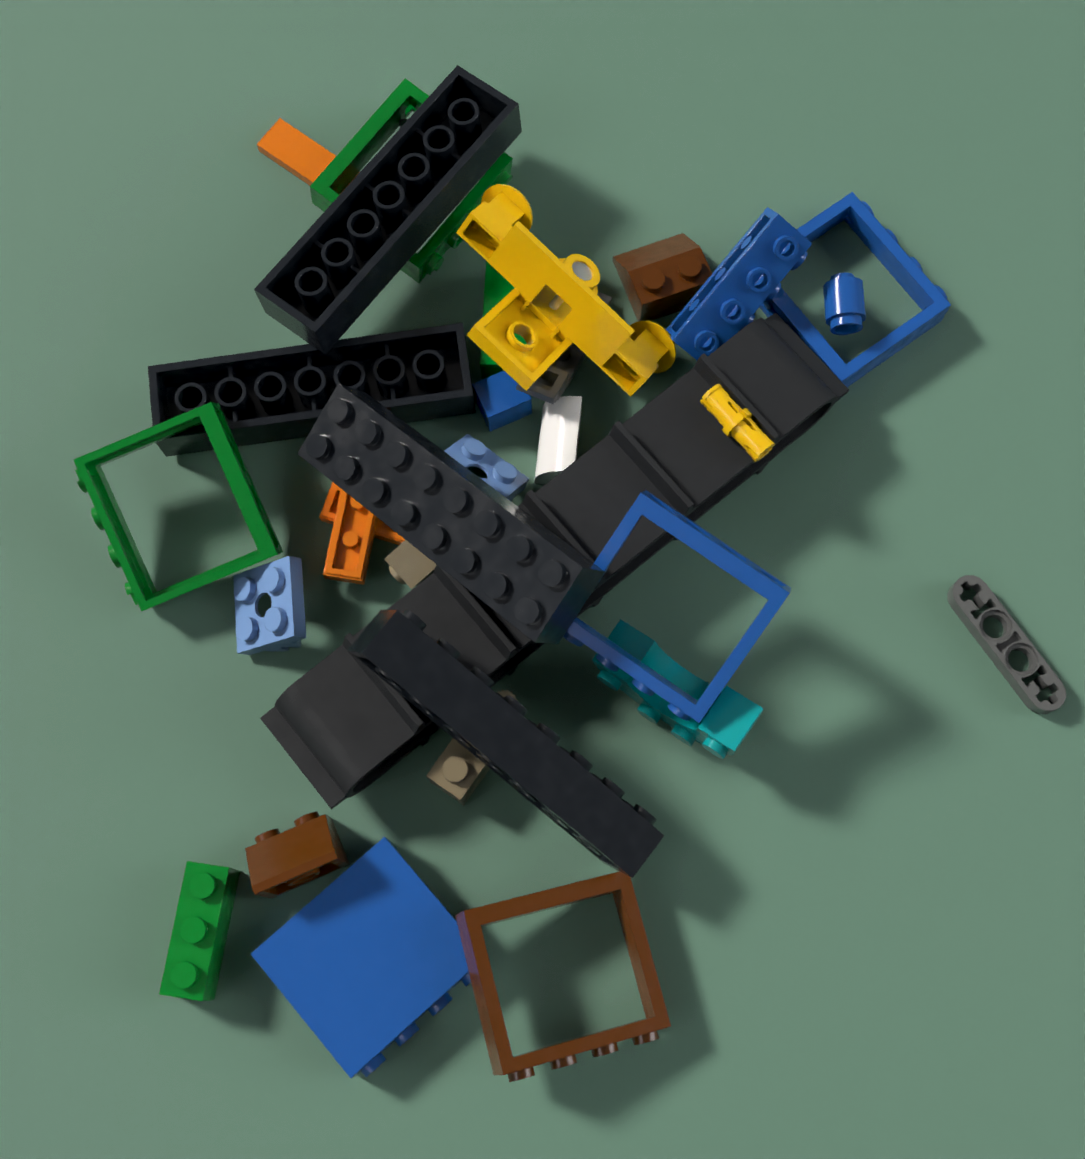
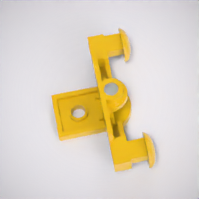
M496 184L489 187L482 196L481 204L469 213L456 233L515 288L468 332L467 336L526 391L573 343L630 397L653 373L664 372L673 365L676 358V346L665 328L652 321H637L629 326L597 295L600 272L593 261L581 254H571L567 258L560 259L556 257L529 231L533 222V214L526 197L510 185ZM514 333L523 337L527 344L517 340Z

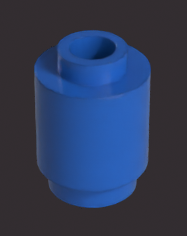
M838 273L831 276L830 280L823 285L826 324L830 326L831 333L835 335L857 333L862 330V322L866 319L863 281L854 277L852 273Z

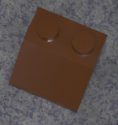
M684 233L613 256L612 259L638 321H653L682 311L712 274L701 247Z
M317 811L297 818L294 821L296 826L282 833H280L278 828L272 829L254 838L256 844L245 848L251 886L255 895L272 899L350 865L331 817L326 814L319 816Z

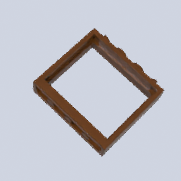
M619 871L464 910L455 915L493 1075L507 1074L509 1082L518 1081L534 1076V1066L550 1062L551 1070L577 1063L575 1054L591 1050L593 1057L607 1055L619 1051L617 1042L632 1038L634 1045L644 1044L659 1039L657 1030L671 1027L631 877ZM613 893L646 1018L513 1056L481 927Z

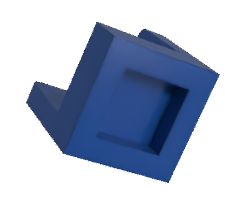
M505 371L472 384L475 402L490 432L532 413V399L530 395L516 390L517 382Z

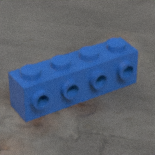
M767 207L667 327L666 330L671 335L672 341L696 360L702 354L708 357L735 334L753 322L756 310L764 301L771 300L778 293L781 287L780 282L788 272L797 269L805 261L808 255L807 250L812 243L782 216Z

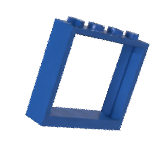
M853 192L796 230L810 242H813L844 220L922 311L845 364L782 287H780L778 293L771 300L764 301L759 307L767 317L777 313L846 387H849L940 323L951 306L943 289L934 285L923 273L920 263L914 257L907 255L898 244L894 233L889 229H885L874 217L871 207L866 202L860 201Z
M646 490L639 494L594 562L595 565L606 572L644 516L766 598L767 602L699 700L690 696L577 617L563 637L576 646L582 647L585 644L597 652L596 659L610 670L617 672L620 668L633 677L632 684L649 696H653L656 693L668 701L669 710L685 721H689L692 718L700 723L791 592V587Z

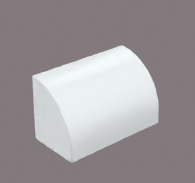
M563 396L554 404L544 403L534 483L547 484L576 461L582 396Z

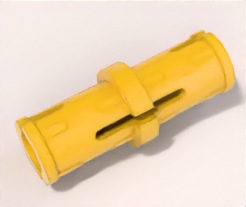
M720 384L714 385L702 396L700 403L723 426L722 432L727 437L732 436L746 450L754 462L762 459L775 446V443L751 419L752 413L747 408L742 409Z

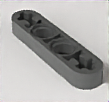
M974 575L960 577L949 588L947 593L948 602L953 611L1027 708L1037 714H1048L1059 709L1066 699V689L1061 680L981 578ZM972 588L976 592L973 601L969 599L964 602L960 598L963 589L967 591ZM986 604L989 609L982 612L975 619L972 614ZM995 618L1001 622L1004 632L1000 638L989 637L984 632V619ZM1011 651H1021L1027 656L1029 666L1026 671L1019 672L1010 666L1008 656ZM1036 671L1040 674L1034 681L1026 685L1022 681L1033 675ZM1048 687L1052 692L1048 697L1049 701L1044 700L1040 702L1036 695L1039 694L1040 689Z

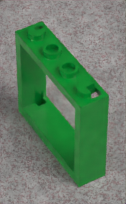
M405 78L310 185L312 203L325 212L400 126L399 120L406 119L412 111L415 112L429 95ZM504 152L422 249L415 253L401 268V271L417 283H420L427 274L431 275L434 270L438 271L444 261L442 256L450 247L453 249L457 248L463 241L456 232L469 213L481 204L484 192L496 184L507 185L512 179V157Z
M207 403L73 459L77 467L75 472L79 478L77 484L84 493L88 492L94 505L91 508L93 520L101 531L105 529L111 543L108 546L110 558L117 568L122 567L128 581L125 583L127 595L131 594L135 605H139L141 612L283 552L219 403ZM203 424L258 550L157 592L101 466Z

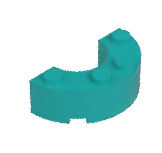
M621 619L608 636V639L696 700H699L710 684L679 665L658 646L655 640ZM598 653L592 659L593 663L600 670L597 678L615 691L622 690L640 704L637 711L643 717L655 724L661 719L673 727L671 733L677 739L688 746H692L696 741L720 759H724L726 755H734L763 712L761 706L726 686L700 723L692 718L689 721H685L669 710L668 701L656 693L653 696H649L637 689L631 682L633 677L620 668L616 672L601 664L596 659Z

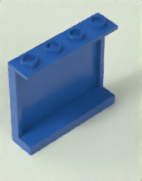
M383 837L251 953L252 957L350 1078L355 1077L360 1072L365 1077H368L386 1060L382 1052L394 1041L401 1047L420 1029L415 1023L427 1011L434 1017L452 1001L453 998L448 993L460 981L466 987L471 983L456 919L386 837Z

